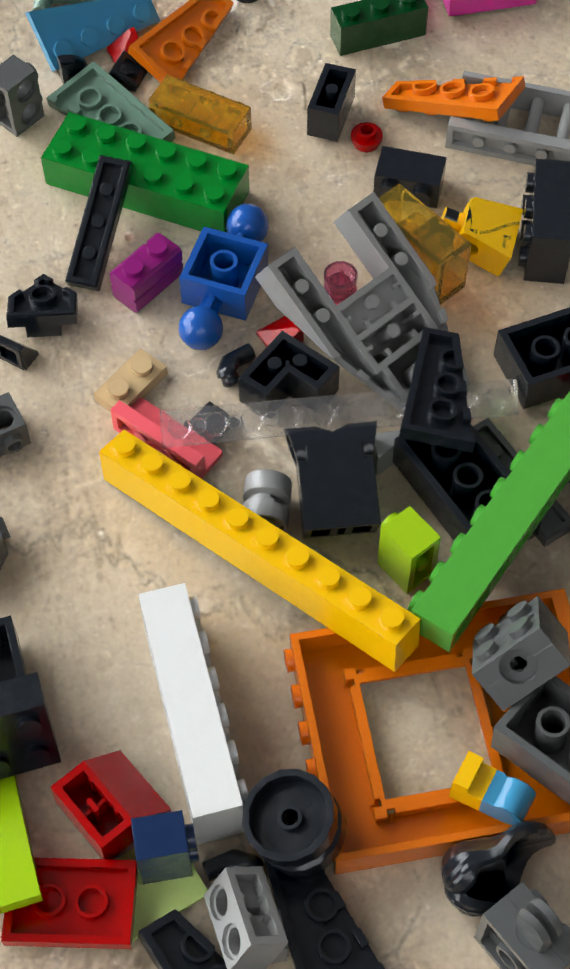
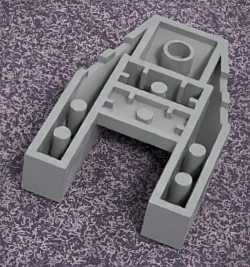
M373 192L334 221L338 230L372 276L373 280L336 305L295 247L265 267L255 278L274 305L321 350L404 414L423 328L428 327L449 332L446 321L449 319L445 308L440 306L434 288L437 285L435 278L375 192ZM464 367V368H463V377H464V381H466V384L468 385V384H470V382H469V379H468V376H467V373H466V370H465V367Z

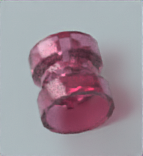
M336 261L330 263L325 268L324 289L336 305L357 291L358 273L352 264L345 261Z

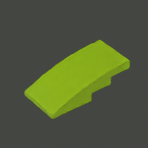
M16 775L0 779V914L43 901L36 872L37 867L29 838L30 833Z

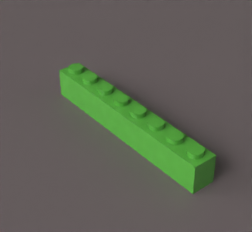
M570 391L563 400L560 398L556 399L547 417L550 418L545 426L538 424L529 439L530 447L526 452L520 450L516 454L510 465L512 472L506 479L503 477L498 479L490 493L491 501L487 506L481 504L477 508L470 521L472 525L467 534L459 533L450 548L452 555L446 563L438 562L429 577L431 582L425 592L417 591L407 610L420 618V635L448 652L452 650L570 481Z

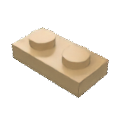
M140 348L94 393L95 402L108 411L119 400L131 407L139 398H144L168 374L167 366Z

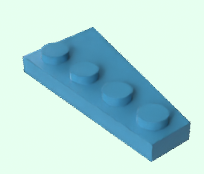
M94 0L25 12L52 71L59 69L57 56L76 55L81 58L86 57L112 44L129 28L134 27L136 32L160 21L152 0Z

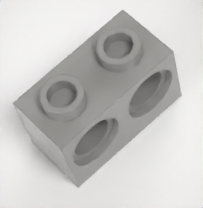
M262 866L225 867L204 894V898L227 969H267L289 942Z

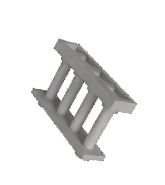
M464 71L462 79L466 80V84L483 83L484 78H492L494 76ZM497 77L498 83L512 82L510 79ZM525 83V89L501 119L494 121L493 124L474 121L475 118L450 116L445 148L534 166L536 159L570 161V91ZM511 108L529 111L525 130L506 127ZM542 114L561 118L556 137L537 133Z

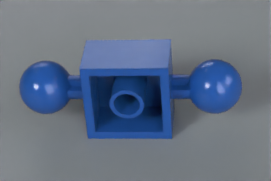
M242 204L230 212L226 222L228 233L203 226L179 277L182 303L194 306L182 315L179 321V335L182 341L194 350H207L219 342L223 333V323L218 314L246 321L261 285L255 276L268 266V244L262 241L268 234L269 220L266 213L254 204Z

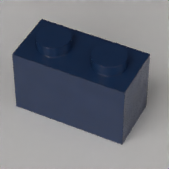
M182 810L131 819L136 862L143 885L193 876L191 863L199 862L197 842L193 823L185 824Z

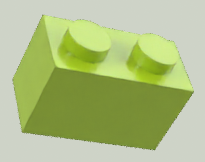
M411 506L399 514L397 512L390 514L382 522L377 564L406 594L430 577L437 564L441 536Z

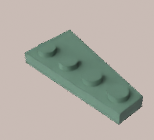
M94 61L46 98L50 107L66 115L69 112L169 142L176 138L174 130Z

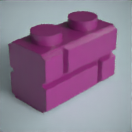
M156 233L147 241V244L139 247L109 273L110 281L113 284L111 286L112 294L115 299L134 313H138L181 275L183 271V263L181 262L183 260L182 250L161 233Z

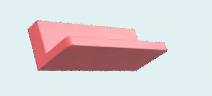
M139 398L131 407L119 400L110 409L114 430L119 433L123 430L128 431L201 479L223 456L222 449L143 398Z

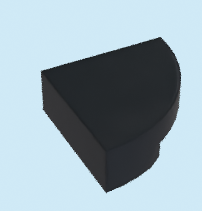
M76 55L57 56L60 78L63 84L88 66L84 59Z

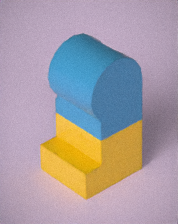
M468 751L452 782L449 797L503 823L514 825L523 822L536 796L533 788L523 781L508 777L505 773L483 763V757Z

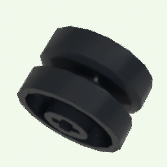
M300 769L278 770L263 777L250 790L243 806L242 827L248 842L276 871L289 876H310L326 869L339 855L346 839V819L339 803L332 796L329 789L315 775Z

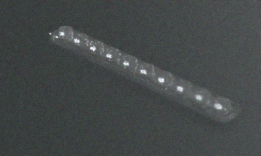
M517 379L466 383L468 391L466 396L468 408H470L472 419L519 415ZM410 388L159 410L162 447L284 437V429L316 426L321 429L334 431L349 423L377 421V428L401 426Z

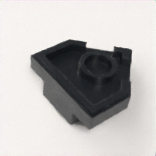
M42 274L34 280V285L25 291L19 289L8 296L6 315L8 328L25 327L27 338L62 336V325L77 324L78 322L77 292L68 287L62 288L54 283L53 278Z

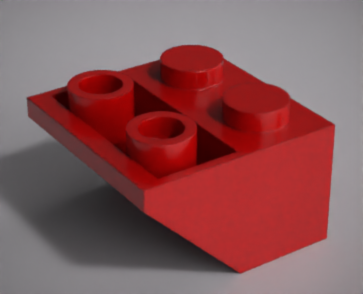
M121 750L82 761L50 786L56 804L102 859L115 858L134 842L131 825L132 818L171 812V808Z

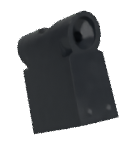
M377 421L349 423L334 431L321 429L316 426L284 429L288 448L296 466L303 539L377 532L381 525L373 457Z

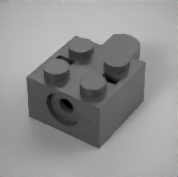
M539 596L530 602L525 600L519 602L498 619V624L490 623L479 630L474 637L475 640H473L472 675L502 711L570 667L568 632Z
M521 882L482 915L474 938L500 969H570V927L560 921L556 913L549 907L546 899L537 890L532 889L530 891Z

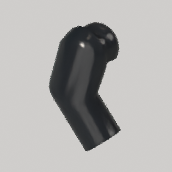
M238 849L229 850L202 862L209 882L217 879L225 867L264 865L258 855Z

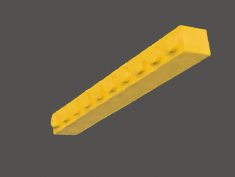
M123 430L99 451L105 481L395 672L419 646V617L128 431Z

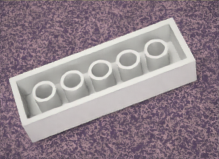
M185 583L140 593L138 595L144 628L191 821L194 826L197 845L245 833L242 827L243 806L248 797V790L244 778L241 779L238 767L240 764L235 742L230 738L228 729L230 726L225 704L224 702L221 703L218 691L220 686L215 666H211L209 643L205 630L202 631L200 623L201 614L196 596H188Z

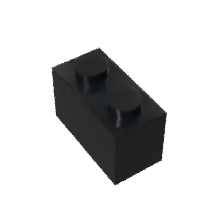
M325 63L307 107V135L338 142L355 98L356 69Z
M382 146L374 176L373 192H375L378 198L437 208L444 182L447 157Z

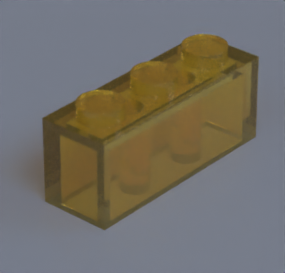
M169 75L164 78L148 99L149 109L170 126L174 132L233 155L252 130L250 106Z

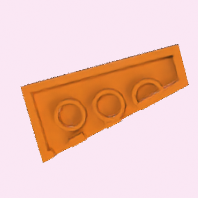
M189 0L132 43L128 53L173 94L226 19L234 3L231 0Z
M524 76L513 77L511 83H498L497 77L484 78L483 83L466 84L465 79H453L442 85H437L436 80L396 81L382 97L385 109H394L399 112L412 111L427 115L439 114L458 118H476L486 122L499 121L525 89Z

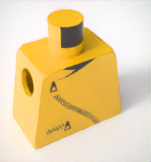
M473 197L463 212L446 207L441 216L439 226L456 232L452 245L454 253L486 271L500 276L512 258L523 209Z

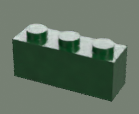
M360 0L331 7L330 36L340 56L426 35L429 7L425 0Z

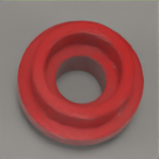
M359 123L351 131V141L355 148L361 152L375 151L383 139L381 128L374 123Z

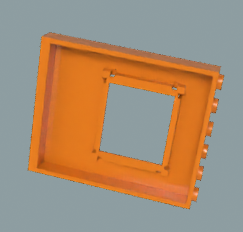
M565 588L485 601L450 652L419 635V646L395 672L329 628L290 634V649L283 650L287 673L294 672L296 684L291 685V695L294 709H302L304 721L298 722L301 745H309L311 759H305L306 771L315 775L329 789L332 796L339 803L346 819V839L339 855L332 862L335 875L443 856L457 843L475 838L496 836L512 826L450 798L451 788L385 799L360 684L465 667L491 767L505 773L508 777L523 781L536 792L534 801L523 822L536 821L545 823L554 835L570 833V805L491 747L494 726L509 708L502 711L472 675L473 640H475L474 637L478 631L490 623L498 624V619L509 609L521 601L530 602L537 596L567 630L570 650V605ZM570 667L556 675V677L569 686ZM393 809H394V813H392V814H388V813H387V810H393Z

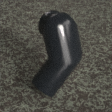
M247 343L222 357L216 375L218 379L221 378L224 387L229 388L239 383V374L236 370L240 366L256 359L252 346Z

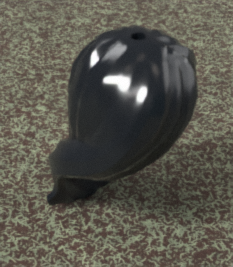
M525 821L512 825L502 834L464 840L453 845L444 854L441 862V874L447 898L462 914L471 917L482 916L520 884L523 870L534 853L556 843L554 833L545 823Z

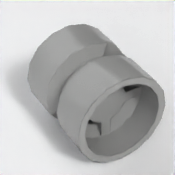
M261 469L250 472L245 478L244 502L242 505L279 529L287 532L290 511L288 506L292 493L291 479L286 474L275 470Z

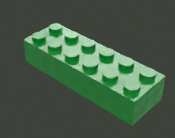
M71 112L67 114L41 156L46 184L87 197L90 192L99 155L131 161L134 167L123 208L198 231H202L204 226L228 233L226 222L230 212L235 207L242 205L250 192L249 165Z

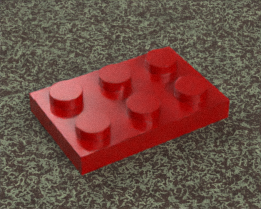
M34 857L43 901L4 913L1 942L4 946L132 949L138 878L136 860Z

